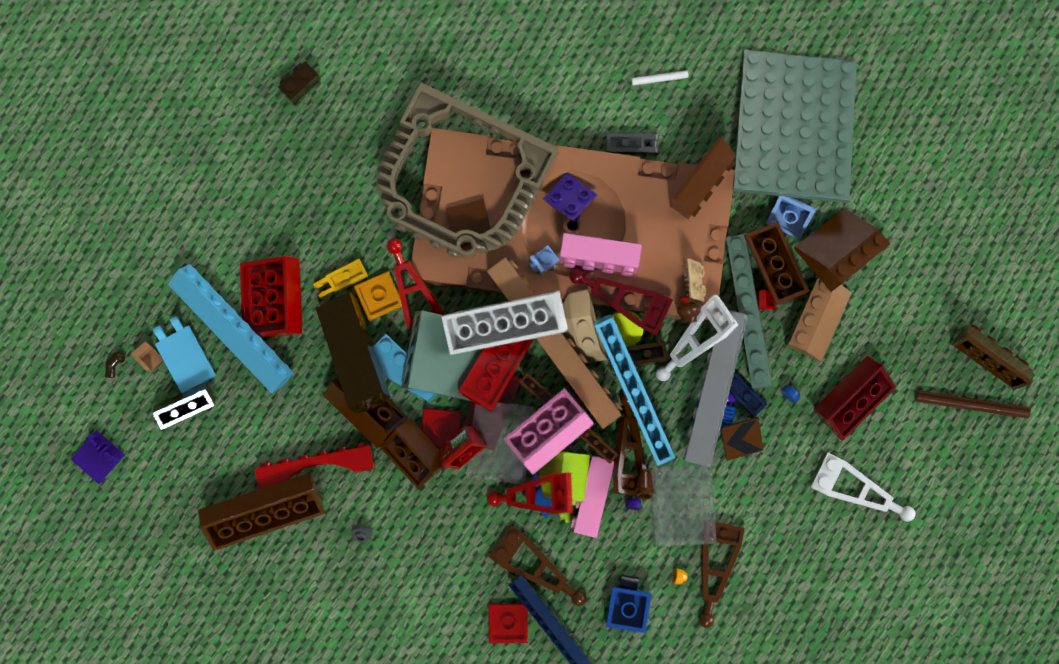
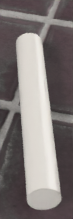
M688 71L632 78V86L688 78Z

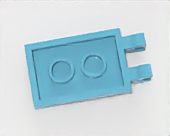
M176 316L170 319L176 333L167 337L164 329L160 326L154 328L153 331L159 339V342L155 345L180 392L183 393L207 382L217 375L191 327L188 325L184 328L179 317L177 318Z

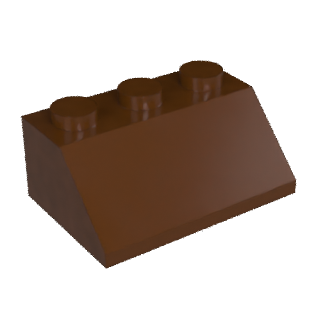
M410 418L397 427L380 447L418 490L443 468L439 449Z

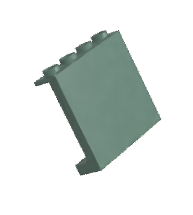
M415 311L401 388L415 389L454 397L463 401H471L459 394L458 391L480 356L482 349L450 355L442 316L444 315L427 311Z

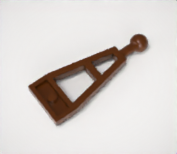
M623 392L620 396V402L624 405V417H621L619 421L616 446L618 456L614 462L613 490L614 494L637 496L635 489L639 470L646 469L638 422L636 418L632 417L631 405L625 392ZM628 424L630 428L632 442L626 441ZM625 449L634 450L638 475L622 474Z
M709 520L705 522L702 537V599L706 600L704 613L699 617V624L704 628H710L714 624V617L712 615L714 602L719 603L740 552L745 531L743 527ZM709 541L734 546L725 571L709 568ZM708 575L722 577L715 596L708 594Z
M513 526L509 527L489 556L491 560L519 576L522 575L524 578L557 593L562 590L571 597L573 604L576 606H583L587 601L586 594L583 591H575L566 584L568 580L527 536ZM523 542L542 561L533 575L508 564ZM546 567L560 580L557 586L539 578Z

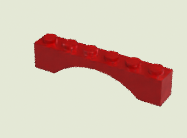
M366 443L355 445V449L348 450L347 447L337 448L335 453L329 454L328 451L317 452L315 457H310L308 454L298 456V460L291 461L290 458L279 460V464L272 465L271 462L262 463L260 468H255L258 489L289 480L300 471L316 465H338L348 468L355 473L374 470L376 468L372 447L370 445L367 446Z

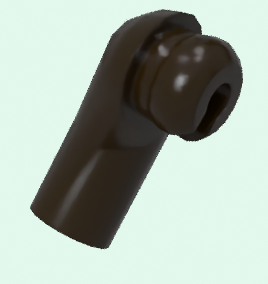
M114 352L107 359L105 378H115V366L125 361L123 353Z

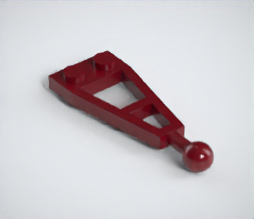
M573 269L569 274V279L572 283H583L592 287L591 292L638 327L655 335L658 334L673 302V299L656 291L598 277L595 281L586 277L580 269ZM601 284L620 288L615 301L599 291ZM626 290L653 297L642 321L620 306Z

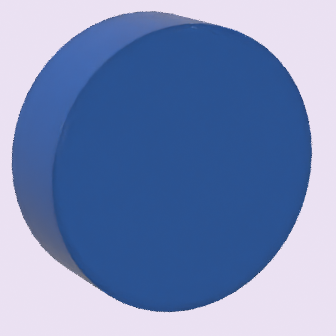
M785 385L781 390L782 395L792 403H796L800 398L799 393L789 385Z

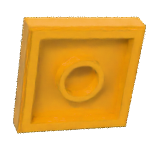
M389 271L354 286L369 321L402 307L400 295Z

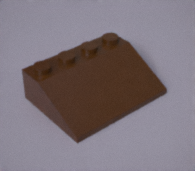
M844 208L795 246L794 249L829 291L833 292L888 247L890 242L877 228Z
M973 324L964 326L951 344L1014 390L1031 385L1033 382V369L1028 367L1029 364L1025 360L1014 357L1011 350L1006 347H1000L996 344L997 341L991 336L986 337L981 333V329Z

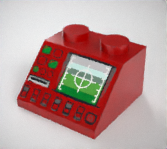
M464 426L458 430V434L454 438H450L443 443V447L439 449L443 467L459 470L488 446L475 427Z

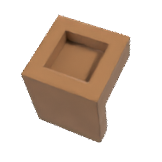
M146 341L131 353L136 361L149 373L164 361L161 355Z

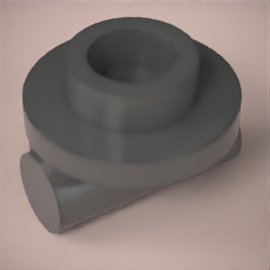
M354 524L351 535L358 542H367L370 540L373 528Z

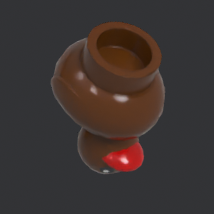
M683 291L679 295L682 305L677 308V314L681 317V323L697 322V316L701 312V308L698 305L690 303L693 298H690L689 291Z

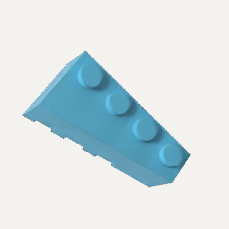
M385 334L373 347L383 376L401 386L407 353ZM406 389L429 403L437 395L415 389Z

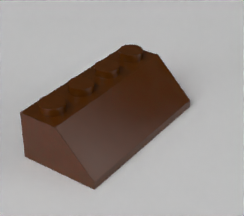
M721 137L717 139L673 197L670 207L688 220L691 216L695 217L701 210L699 205L703 200L705 202L708 201L713 194L711 189L714 185L718 187L725 178L722 176L726 170L730 171L736 163L733 161L736 154Z
M778 222L744 235L775 306L788 303L810 292Z
M338 377L331 382L323 393V396L376 448H379L397 427L408 420V417L389 398L380 405L368 408L364 413L356 414L348 409Z

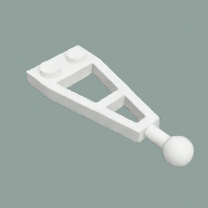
M713 295L703 305L700 314L697 316V322L689 325L671 352L672 360L666 366H660L656 370V377L660 381H667L671 376V371L676 366L683 367L725 339L738 326L719 296ZM707 316L718 333L700 345L694 334ZM689 343L693 350L681 357L680 354Z
M830 453L826 454L810 488L832 498L887 512L890 509L900 514L901 519L906 522L912 521L915 518V510L912 507H901L893 503L891 495L849 463ZM842 467L864 483L858 498L831 491ZM870 488L885 499L883 505L864 500Z

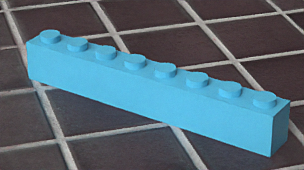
M189 264L178 269L168 285L271 393L281 389L294 374L288 365L251 329L249 324L230 307L195 268Z
M609 314L593 321L657 466L674 459V453L612 315Z

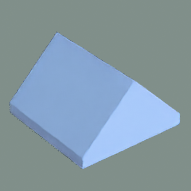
M778 196L765 224L771 225L778 222L782 232L800 240L816 209L792 197Z

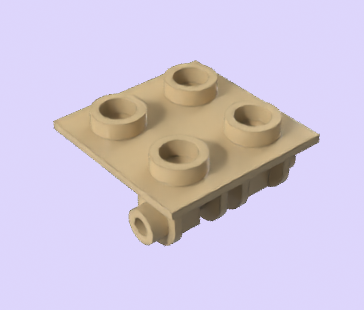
M688 258L685 267H683L684 281L689 282V284H685V287H689L685 291L690 292V298H693L691 302H696V300L704 302V296H706V288L702 281L704 268L701 263Z

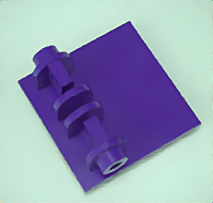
M567 172L543 200L572 222L574 220L577 222L581 217L580 213L591 203L597 194Z
M96 430L92 435L89 434L85 438L86 442L71 460L100 484L125 454Z

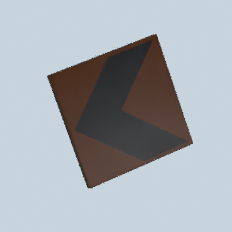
M758 417L721 427L727 461L764 451Z

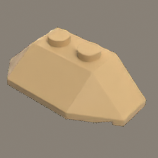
M583 289L569 292L562 304L568 327L566 331L562 332L563 336L566 339L570 337L576 345L573 348L577 355L581 353L587 360V363L608 360L604 345L593 323L597 318L589 290Z

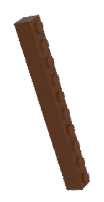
M528 373L519 381L521 385L544 405L554 397ZM589 428L579 436L609 464L618 456L613 449Z

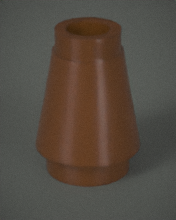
M649 469L639 470L635 489L639 499H650L652 494H654L652 475Z

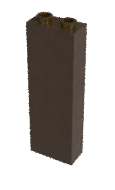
M347 292L317 307L316 311L348 409L356 414L364 413L368 408L384 403L391 396L357 298L350 292Z

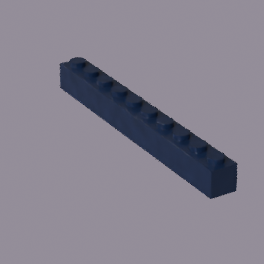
M522 575L508 585L569 664H591L587 656L583 654L579 646L575 644L572 637L568 635L564 627L561 626L557 618L550 612L549 608Z

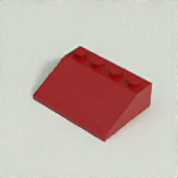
M282 256L240 263L242 319L261 338L303 334L299 258Z

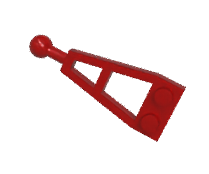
M392 238L387 242L386 248L394 255L397 262L394 270L405 323L411 334L414 317H411L407 294L421 290L434 309L429 312L440 315L445 314L410 260H404L401 253L402 244L400 240ZM407 269L416 283L405 286L402 270Z
M569 472L549 474L507 489L506 494L492 491L487 495V503L490 506L496 507L501 502H507V506L550 514L573 513L572 474ZM551 482L552 507L537 505L535 502V487ZM526 491V503L516 501V494Z

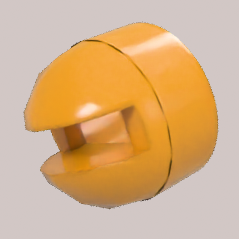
M675 568L672 575V583L684 584L688 579L686 571Z

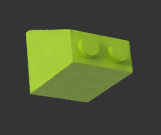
M560 451L538 470L539 476L543 477L549 474L564 472L571 473L572 505H576V501L584 502L590 455ZM551 482L541 485L543 497L550 498L552 503Z

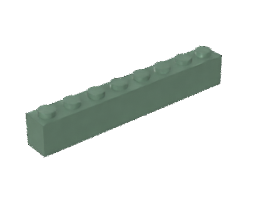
M745 234L726 237L738 310L739 313L746 314L748 317L743 338L752 389L757 390L774 386L761 312L757 302L758 296L750 250L744 237Z

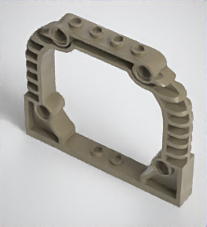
M420 83L400 121V126L380 162L376 176L377 190L383 204L387 208L388 219L395 225L397 230L401 232L408 231L412 233L414 238L420 241L425 239L430 242L429 244L436 249L441 247L447 250V253L457 258V256L468 259L473 257L476 252H488L504 246L517 234L559 154V148ZM452 112L470 119L478 127L484 126L495 135L501 134L518 142V153L522 161L516 168V180L519 185L502 218L494 228L483 234H478L471 230H461L454 233L413 213L410 203L405 198L397 195L396 192L399 172L417 138L428 136L432 131V124L449 118ZM420 122L427 123L424 128H419L417 125ZM523 171H528L531 175L524 178L520 174ZM395 210L402 211L399 217L392 216V213ZM465 243L472 246L468 251L462 250L461 247Z

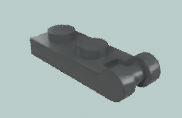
M607 133L606 152L657 155L659 154V147H657L659 134ZM644 141H649L650 147H644Z

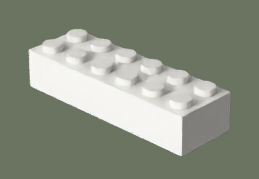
M560 291L458 311L442 316L450 355L562 333L568 329Z

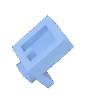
M548 245L534 256L529 257L531 261L529 263L530 267L535 273L539 272L541 275L560 262Z

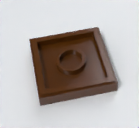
M483 199L446 209L451 231L454 233L461 230H471L478 234H483L491 229Z

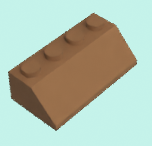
M817 276L786 346L822 362L852 292L842 285L833 292H830Z

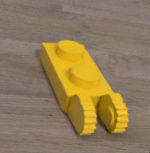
M357 259L326 275L325 278L315 282L313 286L316 289L329 282L331 288L322 291L318 295L320 299H323L369 276L361 260Z

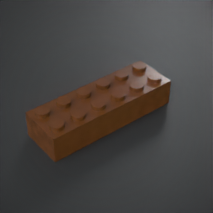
M311 473L198 510L200 528L213 551L325 514L322 497Z

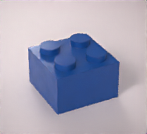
M611 587L606 627L646 633L652 594Z

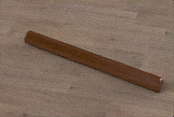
M917 391L915 394V401L1021 418H1029L1031 415V408L925 391Z

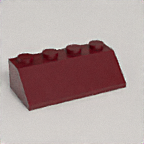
M866 356L813 410L820 420L843 441L896 386L884 367L869 356Z

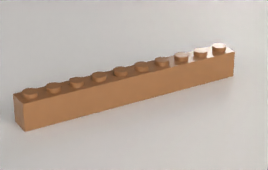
M505 257L487 271L508 301L538 295L535 290L531 292L527 287L530 283L524 275L519 276L516 272L518 267L512 259L508 261ZM562 333L536 338L602 429L621 416L619 411L622 408L616 400L613 402L610 400L608 395L611 393L604 384L602 386L599 385L597 382L599 377L593 369L588 370L585 366L587 360L581 353L577 355L573 348L576 345L570 337L566 339Z

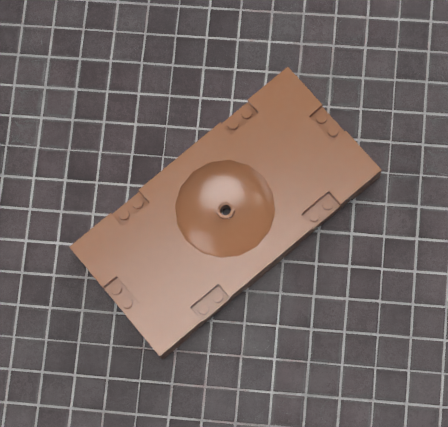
M432 128L419 216L451 231L446 209L483 199L491 229L494 228L502 218L519 185L516 180V168L522 161L518 153V142L489 138L486 135ZM554 145L559 148V154L542 188L537 193L520 229L507 244L492 251L476 252L473 257L465 259L457 256V258L447 253V250L441 247L436 249L425 239L420 241L415 238L411 263L425 284L503 294L487 271L506 257L508 261L512 259L518 267L516 272L519 276L524 275L530 284L527 287L531 292L535 290L540 295L560 291L562 304L569 292L588 289L593 308L615 310L591 292L592 287L583 283L574 284L570 281V272L573 269H580L586 277L595 281L598 277L656 291L673 299L666 317L681 320V317L677 314V308L682 305L679 300L680 293L689 288L685 287V284H689V282L684 281L683 270L688 258L701 263L703 266L704 277H702V281L706 288L704 302L696 300V302L690 303H695L702 308L713 295L719 296L735 170H726L722 176L725 178L718 187L714 185L711 189V192H713L707 202L703 200L699 205L701 207L699 213L695 217L691 216L688 220L670 207L673 197L698 165L645 160L637 156ZM523 171L520 175L527 178L531 174L528 171ZM567 172L597 194L591 203L580 213L581 217L577 222L575 220L572 222L543 200ZM575 223L578 228L571 231L567 228V225ZM564 233L642 245L637 274H633V276H624L618 271L604 273L602 269L594 268L593 271L582 269L583 266L575 265V268L563 266L564 263L560 262L541 275L539 272L535 273L529 265L531 262L529 257L534 256L548 245L560 260ZM464 244L462 245L461 249L464 251H468L471 249L472 246L470 244ZM409 274L410 281L416 283ZM601 284L599 288L600 292L615 301L620 288ZM626 290L620 306L625 310L645 314L653 297ZM706 316L702 323L712 325Z

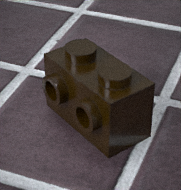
M305 61L302 64H298L289 77H284L280 81L278 88L295 105L321 79L318 73Z

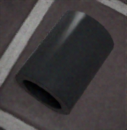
M621 574L619 588L637 591L639 577Z

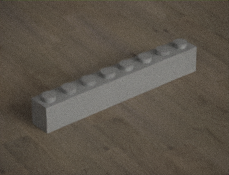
M734 311L729 312L738 326L725 339L714 345L712 351H709L707 362L709 363L708 370L704 371L702 378L704 386L698 393L699 406L695 408L693 413V419H695L694 426L690 427L688 438H690L689 446H685L683 457H686V462L711 468L748 319L746 314Z

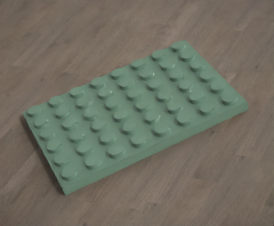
M744 50L733 191L842 203L849 202L856 61Z

